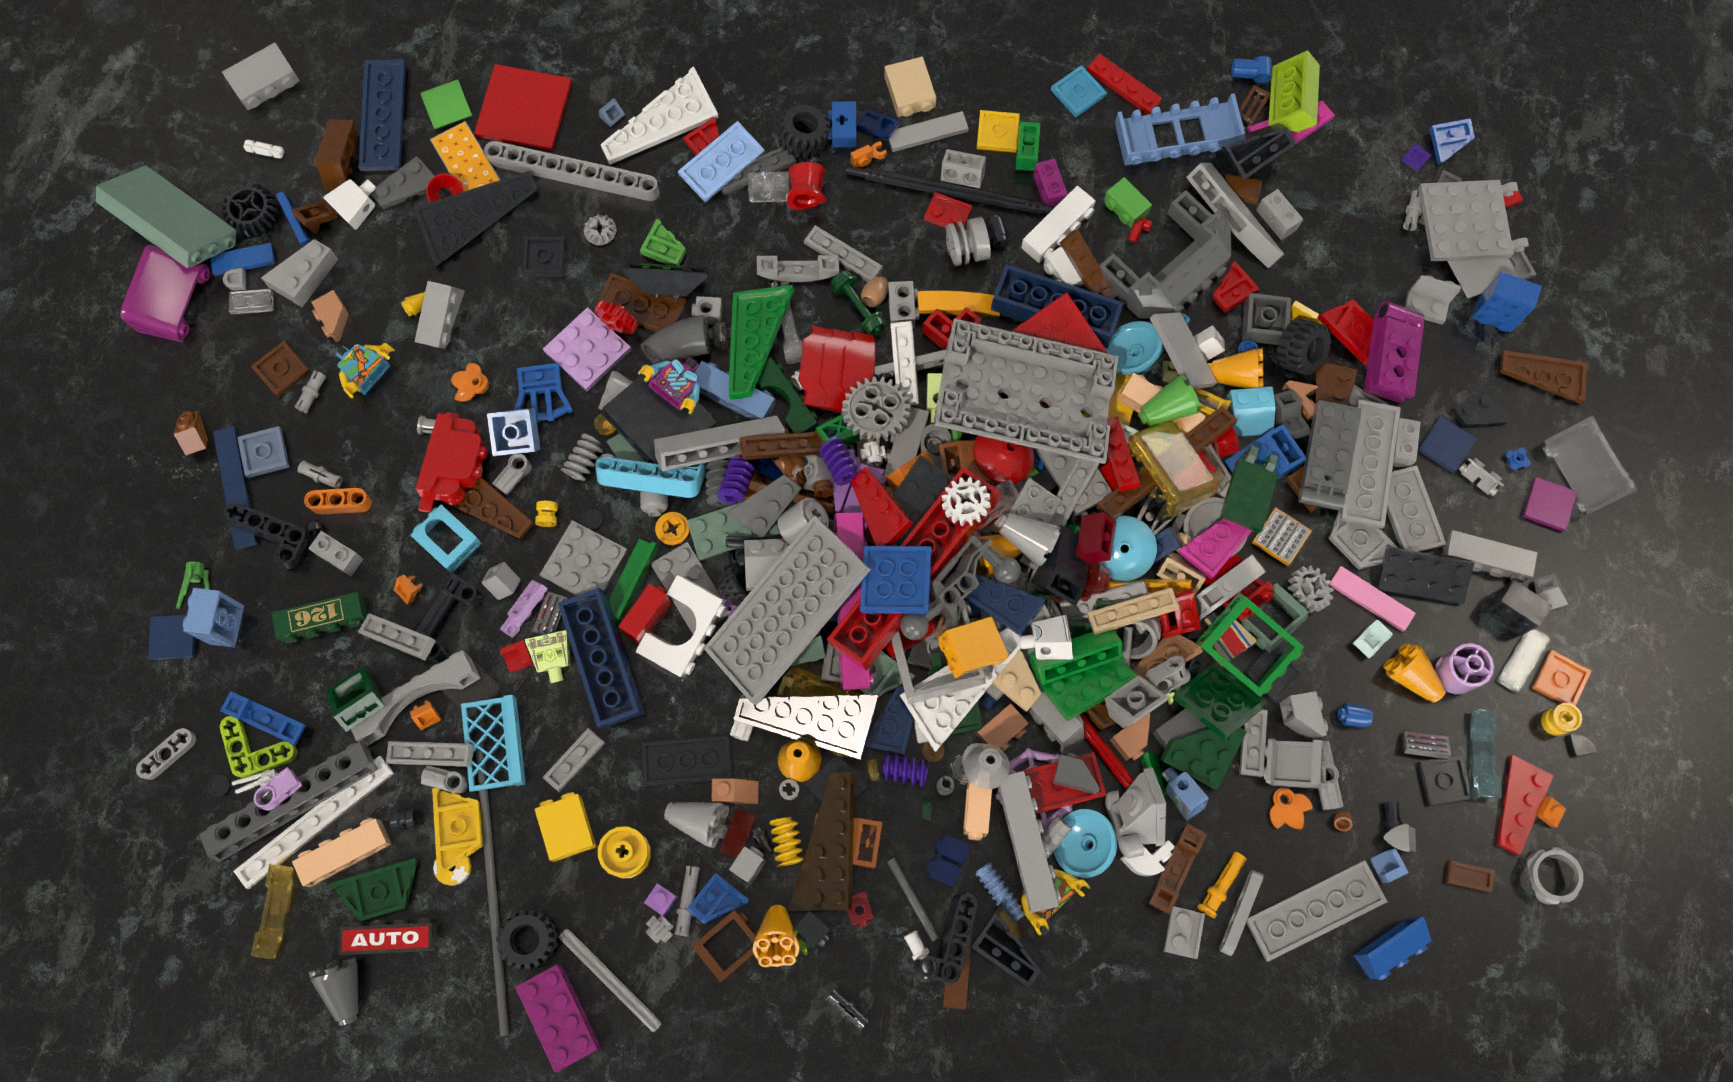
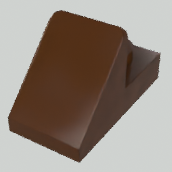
M326 200L292 209V213L315 235L318 234L321 223L337 219L338 212Z

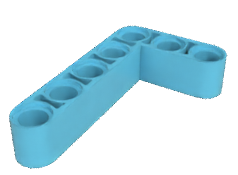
M602 457L596 461L595 466L597 481L601 485L691 498L699 493L707 472L705 466L710 462L662 471L659 464Z

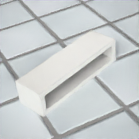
M1076 186L1023 239L1021 248L1040 263L1046 255L1054 251L1053 249L1057 245L1061 246L1059 243L1071 231L1077 230L1080 227V222L1084 218L1088 219L1095 211L1093 209L1095 200L1079 186Z

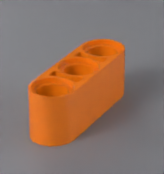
M360 488L328 489L308 492L304 498V503L310 510L320 515L358 513L368 511L372 506V499ZM359 497H363L362 502L356 504V500ZM338 498H342V501L335 505V501ZM317 499H321L320 503L314 506V502Z

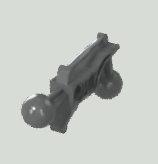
M969 536L968 541L956 556L952 557L934 580H930V596L933 600L929 603V614L904 615L900 626L903 635L911 640H918L924 637L928 632V622L940 611H942L946 618L947 630L959 627L958 622L961 610L966 608V603L963 599L979 585L975 574L977 561L981 556L993 566L994 577L1003 584H1011L1019 579L1021 567L1018 561L1012 557H1001L989 546L992 542L990 539H978L975 536ZM962 555L957 570L943 583H941V581L955 566V564L958 562V559ZM962 577H964L965 579V585L963 587H961L960 585ZM948 591L949 599L946 602L944 599V595Z

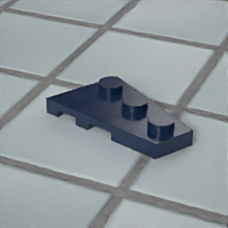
M898 686L869 732L865 747L905 755L913 716L900 697L905 692L904 687Z

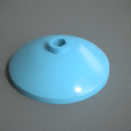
M1137 321L1117 328L1113 333L1108 349H1105L1108 354L1118 356L1116 373L1128 375L1141 372L1150 367L1159 358L1163 350V343L1153 324Z
M1119 516L1115 519L1116 525L1111 560L1095 564L1106 576L1119 581H1129L1141 577L1151 568L1157 554V543L1152 530L1143 521L1130 516ZM1124 544L1129 547L1126 553H1122L1120 550Z
M1080 809L1069 813L1063 820L1072 827V830L1060 843L1059 847L1055 849V858L1061 868L1073 876L1081 878L1097 876L1110 866L1117 851L1115 829L1104 815L1094 810ZM1092 841L1093 847L1089 849L1088 844Z

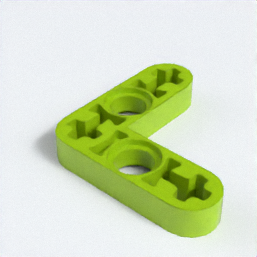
M228 716L220 723V731L230 768L237 777L245 778L262 773L268 769L289 763L297 756L296 746L289 742H280L251 753L241 720ZM230 722L236 724L233 727V732L227 729L230 726ZM241 741L243 745L242 750L234 753L232 751L233 744ZM285 747L287 749H290V752L287 753V757L283 755L275 756L274 754H280L284 752ZM263 754H268L270 757L269 763L261 766L259 763L260 757ZM241 760L243 764L248 766L244 769L245 772L239 771V768L242 767Z

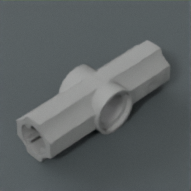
M1324 741L1328 744L1326 771L1330 774V780H1326L1325 789L1318 788L1323 810L1342 808L1344 806L1338 784L1339 772L1334 765L1329 741Z

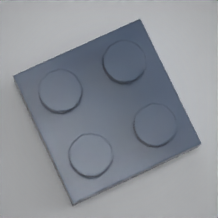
M279 426L237 437L244 473L247 478L289 467L284 437Z

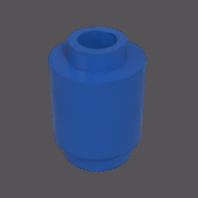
M1344 703L1342 707H1339L1337 717L1342 725L1364 728L1371 725L1373 711L1364 705Z

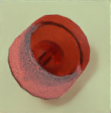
M1099 562L1089 564L1086 587L1081 595V600L1084 602L1088 601L1093 594L1105 593L1109 589L1110 572Z

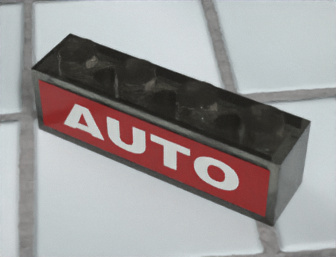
M430 918L416 919V923L407 924V919L393 920V924L385 925V921H371L370 926H362V922H348V927H340L339 955L437 951V923H430Z

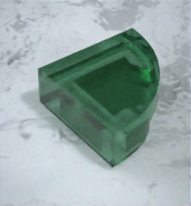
M924 798L921 819L930 821L932 798Z

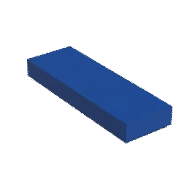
M281 191L276 196L299 243L304 247L312 240L304 224L292 213V209H295L292 200Z
M272 243L221 252L211 257L212 273L215 276L223 275L231 269L244 268L248 270L276 264Z

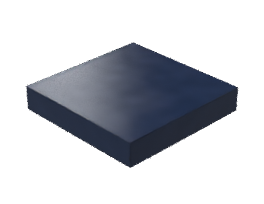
M1440 416L1417 451L1450 472L1455 473L1477 439Z
M187 615L150 617L149 660L195 658L196 637L183 631V620Z

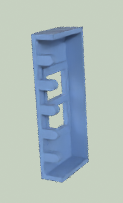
M1235 93L1230 95L1226 103L1219 104L1218 98L1215 97L1210 100L1207 106L1200 107L1199 101H1193L1189 109L1180 110L1179 104H1174L1171 106L1170 112L1161 113L1160 107H1154L1151 114L1141 116L1140 110H1135L1131 118L1123 119L1121 111L1117 113L1115 120L1125 165H1136L1149 161L1155 162L1168 157L1178 158L1181 155L1187 154L1197 155L1205 151L1216 152L1222 150L1218 144L1219 141L1245 134ZM1199 118L1205 141L1185 144L1179 121ZM1172 122L1178 145L1158 148L1152 125Z

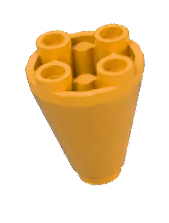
M1252 349L1207 363L1217 383L1244 389L1263 388V378H1259L1263 376V363H1259V361H1263V349Z
M1404 644L1400 647L1398 655L1384 663L1385 673L1391 679L1424 699L1430 700L1432 703L1439 701L1446 691L1443 689L1444 686L1424 649L1419 644Z
M773 905L769 908L754 939L753 952L759 964L763 967L790 966L795 963L799 952L798 939L788 912L782 905Z

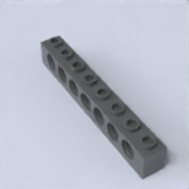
M361 742L353 743L339 754L328 757L320 765L309 768L306 773L297 777L303 786L274 809L270 810L268 814V810L261 809L252 801L244 809L231 813L218 824L209 826L206 831L199 834L207 856L220 862L377 771L378 768L369 748ZM269 791L261 799L262 805H266L272 800V791Z

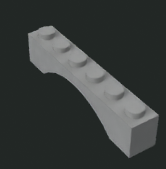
M463 650L453 653L447 660L433 665L430 670L413 677L410 682L393 689L391 693L382 698L385 705L384 708L351 729L356 741L361 742L367 747L385 736L397 715L407 705L427 693L443 689L462 690L481 679L471 657Z

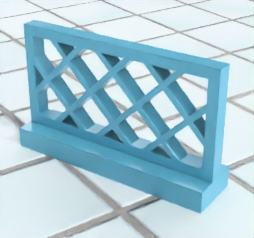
M506 695L502 698L461 704L465 744L472 743L474 745L473 754L477 748L486 754V757L479 765L472 761L471 767H467L469 791L525 785L516 697ZM501 703L502 712L497 718H494L488 713V710L493 704ZM477 707L482 713L473 722L468 718L467 708ZM485 714L494 720L487 731L477 725ZM497 723L504 727V734L499 740L489 734ZM475 727L484 732V735L477 743L470 739V733ZM487 736L497 742L489 753L480 747ZM499 745L506 749V756L501 762L492 756ZM489 758H492L499 764L491 775L482 769ZM501 767L508 771L509 781L499 782L494 778ZM479 770L489 776L483 785L475 786L474 777Z

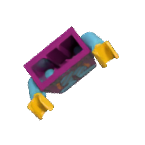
M689 357L684 364L674 359L671 362L664 361L651 366L644 365L638 374L646 376L645 382L650 379L648 387L679 411L685 407L690 410L689 414H692L699 400L700 386L697 383L699 377L694 373L695 369L699 366L697 361Z

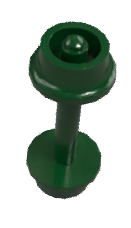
M847 270L840 272L831 281L835 295H841L846 292L865 318L860 325L862 331H866L868 335L872 336L881 332L886 326L883 312L878 311L871 314L852 288L857 282V277L855 275L852 276Z

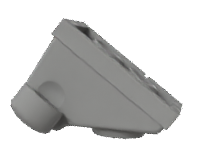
M1147 768L1138 775L1120 799L1118 790L1108 792L1105 797L1106 811L1115 829L1120 851L1126 858L1143 856L1144 852L1141 844L1165 845L1166 801L1153 768Z

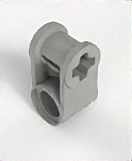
M1181 656L1169 658L1162 664L1151 668L1145 675V680L1165 695L1175 688L1186 684L1191 678L1190 672L1185 669V661Z

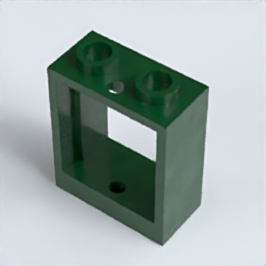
M364 667L326 690L333 717L346 732L385 707L376 681Z

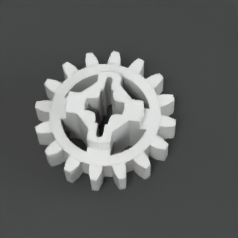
M971 477L968 478L967 482L960 478L959 484L952 481L953 487L945 488L948 495H942V500L945 502L942 504L943 510H946L947 518L952 516L953 523L960 520L961 526H964L965 521H968L970 526H972L975 519L981 522L980 515L987 516L985 508L991 507L990 502H988L990 494L986 493V486L980 487L981 483L979 480L972 483ZM977 494L981 497V503H978L976 500ZM952 500L956 503L955 509L952 507Z

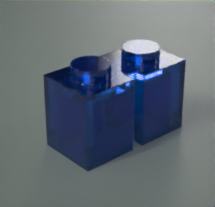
M946 834L944 839L939 838L935 847V851L938 852L935 860H930L926 872L930 873L928 878L954 888L961 867L941 860V857L962 865L971 844Z

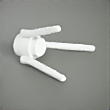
M268 769L262 773L232 782V785L258 779L236 789L235 793L238 794L258 785L262 787L274 778L278 772L275 769Z

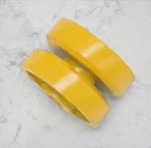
M616 827L608 831L601 839L598 846V859L601 866L609 874L622 879L633 878L640 875L648 867L651 859V847L647 838L637 830L630 827ZM625 849L628 850V855H624L623 857L622 851Z

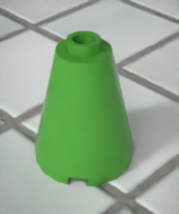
M1181 374L1174 378L1140 407L1141 412L1138 415L1143 424L1147 423L1149 426L1201 412V409L1197 408L1200 406L1197 395L1191 384L1186 386L1184 380H1186L1184 375Z

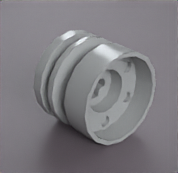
M982 217L968 219L966 230L961 221L956 222V229L953 223L946 225L947 249L955 266L961 265L962 260L965 264H968L971 253L976 262L990 259V242Z

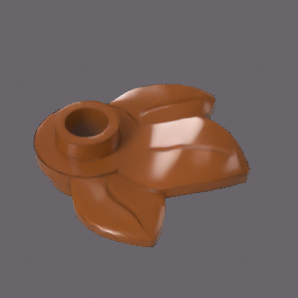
M782 457L775 460L774 463L784 474L801 487H804L806 483L804 474L805 464L800 457Z

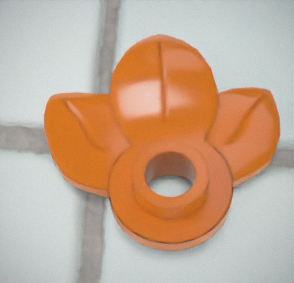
M468 363L466 371L456 372L451 377V383L458 388L455 400L459 402L469 401L475 394L485 393L489 388L487 377L482 374L481 367L475 363Z
M1280 788L1273 795L1274 805L1270 809V819L1275 828H1280L1286 823L1294 829L1301 830L1304 825L1303 812L1312 809L1313 806L1305 795L1294 794L1288 788ZM1282 795L1287 797L1286 803L1281 802L1280 797Z

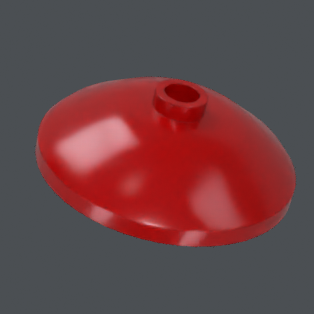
M979 435L975 439L973 445L975 463L979 470L991 481L1002 485H1013L1024 480L1030 474L1034 465L1032 447Z

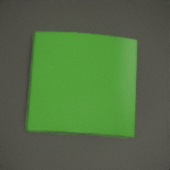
M458 80L421 93L435 130L473 117Z

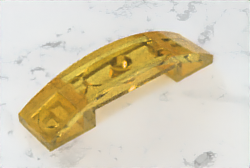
M269 864L265 887H268L260 929L259 932L255 933L251 956L275 959L290 909L293 867Z

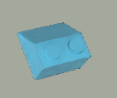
M1273 387L1238 389L1229 392L1226 400H1231L1227 411L1237 419L1233 429L1238 437L1261 436L1274 430L1276 406Z

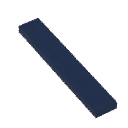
M234 426L213 431L226 505L238 503L251 508L237 430ZM230 525L235 549L239 550L258 545L256 535Z

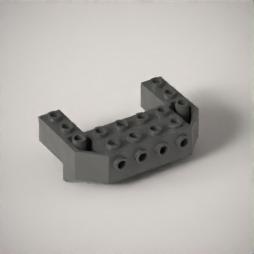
M1186 190L1171 203L1167 214L1194 239V242L1157 275L1153 277L1148 272L1140 279L1114 253L1099 265L1116 293V297L1124 302L1138 318L1150 319L1154 314L1181 312L1186 302H1193L1201 289L1206 290L1213 283V278L1216 276L1218 278L1221 277L1227 270L1226 265L1231 257V229L1219 210L1212 215Z

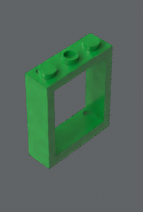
M1241 593L1232 600L1196 642L1258 696L1270 691L1273 686L1272 683L1277 677L1280 678L1285 674L1287 666L1291 661H1295L1302 654L1301 650L1304 648L1301 643ZM1246 607L1291 644L1257 684L1253 683L1212 648Z

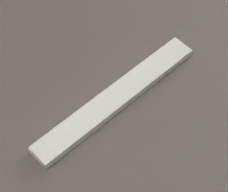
M379 756L374 760L378 768L377 771L315 806L235 869L234 873L245 888L250 889L395 774L384 758Z

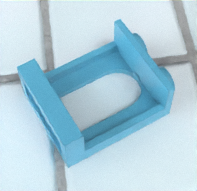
M442 505L434 508L429 513L428 518L423 523H419L411 534L423 548L452 573L482 544L473 533ZM440 521L446 523L463 539L449 555L427 536Z

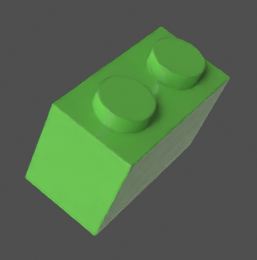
M1125 177L1110 188L1104 198L1108 209L1113 210L1119 216L1121 222L1127 224L1130 228H1132L1135 222L1145 218L1152 207V204Z

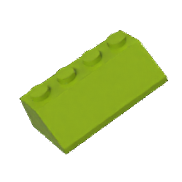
M1308 50L1272 66L1269 126L1279 123L1287 127L1289 131L1301 132L1317 125L1320 65Z

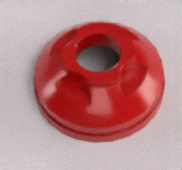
M446 173L432 177L426 188L429 202L440 200L439 191L443 188L449 189L451 196L464 192L462 183L455 176Z

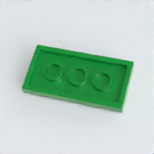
M1121 658L1041 685V689L1066 721H1069L1104 701L1107 696L1137 677V675Z

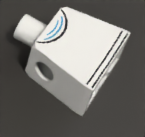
M1066 615L1033 622V635L1020 636L1021 649L1035 648L1036 658L1039 660L1073 659L1072 643Z

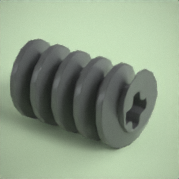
M717 460L705 466L707 471L706 479L708 480L706 481V487L708 488L706 494L709 496L706 502L711 506H731L724 504L717 498L719 487L727 470L726 467L730 462L729 460Z

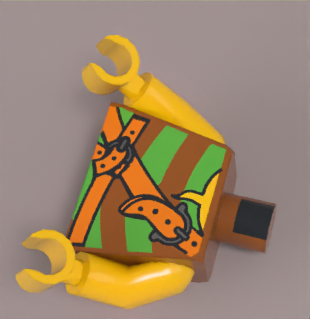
M1054 869L1055 879H1052L1054 888H1058L1061 901L1058 902L1059 906L1035 913L1029 912L1024 890L1022 891L1021 901L1025 916L1034 926L1038 935H1042L1039 930L1041 926H1045L1049 930L1046 920L1073 894L1077 892L1080 896H1085L1080 891L1083 886L1090 889L1085 880H1079L1067 872Z

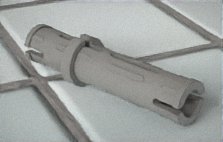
M686 866L680 907L676 912L678 919L674 935L689 937L691 918L694 915L687 911V908L695 899L700 871L698 867Z

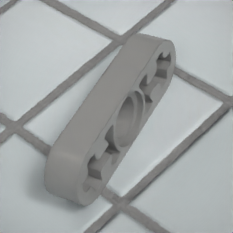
M184 728L176 730L137 764V775L147 780L158 777L193 747L196 742L195 734ZM182 735L187 736V737H186V741H187L186 743H182V742H181V741H182V738H181ZM169 748L171 756L169 759L163 760L161 753L164 749ZM147 765L152 766L150 768V770L152 771L150 774L145 773L147 771Z

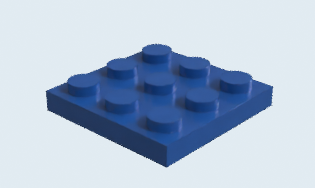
M864 546L863 562L871 570L862 580L861 613L929 614L931 546Z

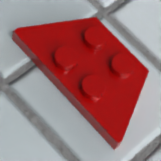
M1353 299L1318 315L1317 318L1367 367L1374 320Z

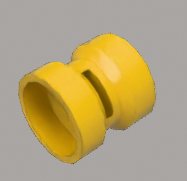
M553 501L537 502L536 510L538 515L535 517V524L542 527L556 526L557 518L555 517V512L558 510V504Z

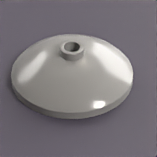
M1218 497L1206 498L1198 501L1190 508L1183 524L1184 534L1190 536V542L1224 519L1220 517L1225 499ZM1247 537L1236 549V551L1231 555V557L1237 554L1242 549L1247 540Z

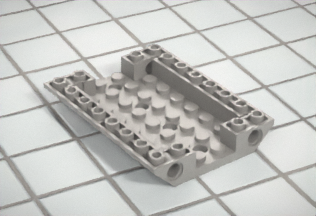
M954 319L945 354L934 424L943 428L1105 464L1110 425H1107L1109 400L1115 389L1118 356ZM956 384H964L967 389H960ZM998 393H1005L1008 398L1002 399ZM1040 402L1047 403L1050 408H1043ZM1081 412H1088L1091 417L1086 418L1081 414Z

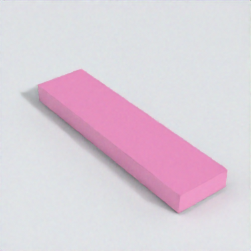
M1342 566L1338 568L1329 584L1332 588L1402 632L1406 630L1416 614Z

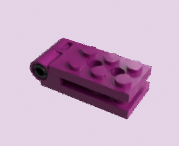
M1389 301L1381 303L1377 314L1374 315L1364 385L1365 392L1397 403L1403 402L1405 397L1410 399L1415 396L1425 319L1423 313Z

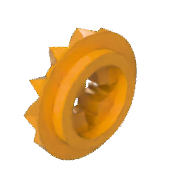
M669 512L658 519L655 531L660 541L674 546L681 544L688 538L689 526L687 519L682 514ZM668 522L674 527L678 526L676 536L672 532H667L670 530Z

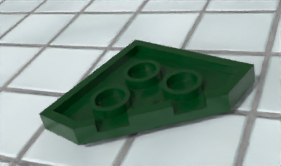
M1205 727L1193 731L1184 737H1176L1169 740L1160 760L1181 772H1187L1192 778L1217 790L1247 731L1239 728L1223 740L1212 730Z

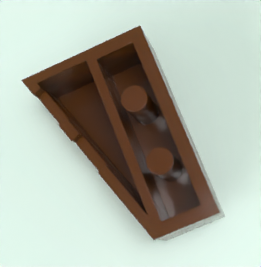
M329 119L327 127L324 128V137L319 143V151L314 157V165L318 168L326 191H333L348 180V175L353 173V169L349 168L351 158H355L358 139L353 120Z

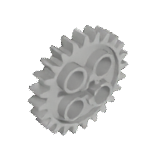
M873 377L872 382L865 378V384L863 385L857 382V389L850 387L851 394L846 393V400L842 402L844 407L842 408V415H845L843 420L844 423H847V429H853L854 436L860 433V440L867 436L869 443L873 438H876L877 443H879L881 437L887 442L888 435L896 438V431L902 433V426H907L908 422L906 419H910V412L908 411H911V405L908 404L909 397H904L905 389L899 391L900 384H896L893 387L892 380L885 383L884 377H882L880 382H877L876 377ZM875 395L876 398L869 399L867 398V396ZM888 403L895 404L894 407H887L886 405ZM860 412L867 413L865 416L857 415ZM883 420L886 423L883 425H879L876 422Z

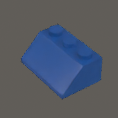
M1423 916L1405 919L1354 955L1369 979H1379V981L1385 979L1391 974L1389 970L1395 966L1397 968L1402 967L1409 962V956L1414 953L1419 955L1427 949L1426 945L1432 940Z

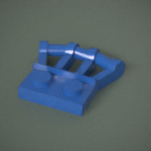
M559 363L517 368L519 396L514 410L522 409L526 395H530L531 407L535 408L537 423L543 420L551 422L567 412L569 414L574 412L562 391ZM551 392H557L564 404L553 410ZM545 393L547 412L538 411L537 394Z

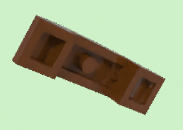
M1189 824L1185 825L1171 851L1173 855L1165 863V870L1161 872L1148 904L1168 915L1171 913L1194 858L1199 853L1207 836L1206 833Z

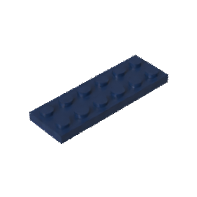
M404 59L364 61L359 169L361 171L399 170L401 168L406 62Z

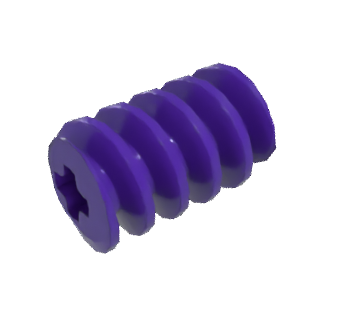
M834 437L820 447L819 453L827 465V469L831 472L835 483L843 486L851 483L850 481L858 474L856 472L858 466L853 464L854 459L849 457L850 452L846 450L847 446L842 443L843 439L841 437Z
M731 457L719 487L717 498L728 505L743 502L755 468L740 457Z
M886 752L882 774L884 773L885 780H889L890 776L893 775L894 782H897L902 777L903 784H906L908 779H911L912 786L919 780L920 787L923 788L926 782L929 763L925 766L924 759H921L916 764L915 757H912L910 762H907L906 755L899 761L897 753L890 759L889 752Z

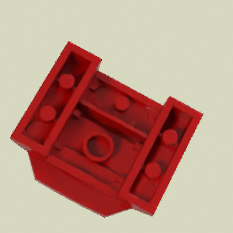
M812 326L811 335L802 341L798 381L804 388L803 405L842 413V408H844L842 402L846 400V393L851 394L850 387L857 389V382L863 385L865 384V378L869 382L873 380L875 367L874 336L855 331L850 333ZM860 412L859 416H864L866 413Z

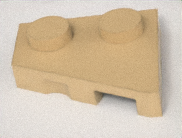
M1020 650L992 683L1026 712L1041 695L1026 659Z

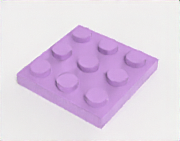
M587 307L543 350L588 392L631 351V347L613 330L607 328L608 326L601 322L600 318Z

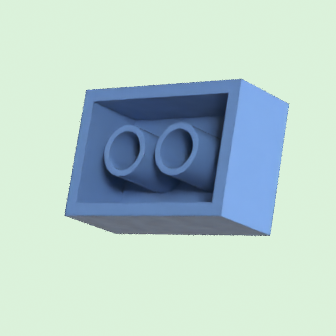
M193 588L192 594L188 598L189 609L187 616L183 620V631L210 645L235 647L244 605L220 591Z

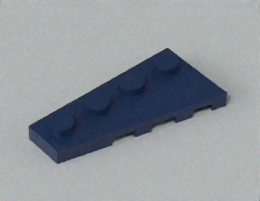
M976 573L975 576L979 585L965 599L1020 637L1045 604L1046 599L1035 597L1025 591L1011 588L1006 584L995 582ZM964 577L960 581L961 587L965 585Z

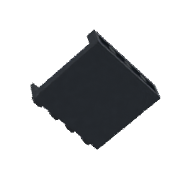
M642 374L602 408L601 414L647 463L658 464L655 458L654 439L714 428L717 421L711 411L705 410L700 405V400L696 403L692 414H689L690 410L685 407L679 411L648 387L650 379L645 382L646 376Z

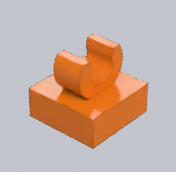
M403 574L397 578L394 591L408 605L415 601L416 594L421 591L423 585L420 583L415 586L413 584L415 576L407 578Z
M428 700L424 701V705L420 707L416 705L410 711L411 718L420 730L441 721L439 713Z

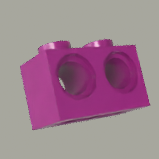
M1055 158L1036 163L1033 176L1042 201L1046 206L1056 207L1068 193Z

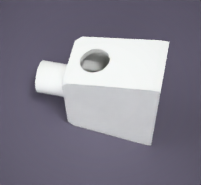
M368 179L360 187L352 180H348L323 198L356 230L375 207V203L368 196L376 187Z

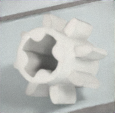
M877 441L867 442L863 445L864 449H860L861 462H866L868 466H879L882 464V459H886L885 446H879Z

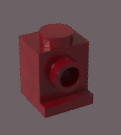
M866 892L852 895V910H847L852 926L857 925V928L870 925L869 920L874 918ZM857 906L863 907V914L857 915L855 908Z

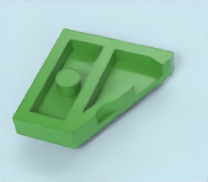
M656 219L640 249V253L667 265L679 266L686 253V248L680 241L675 239V236L670 231L664 228L659 219Z

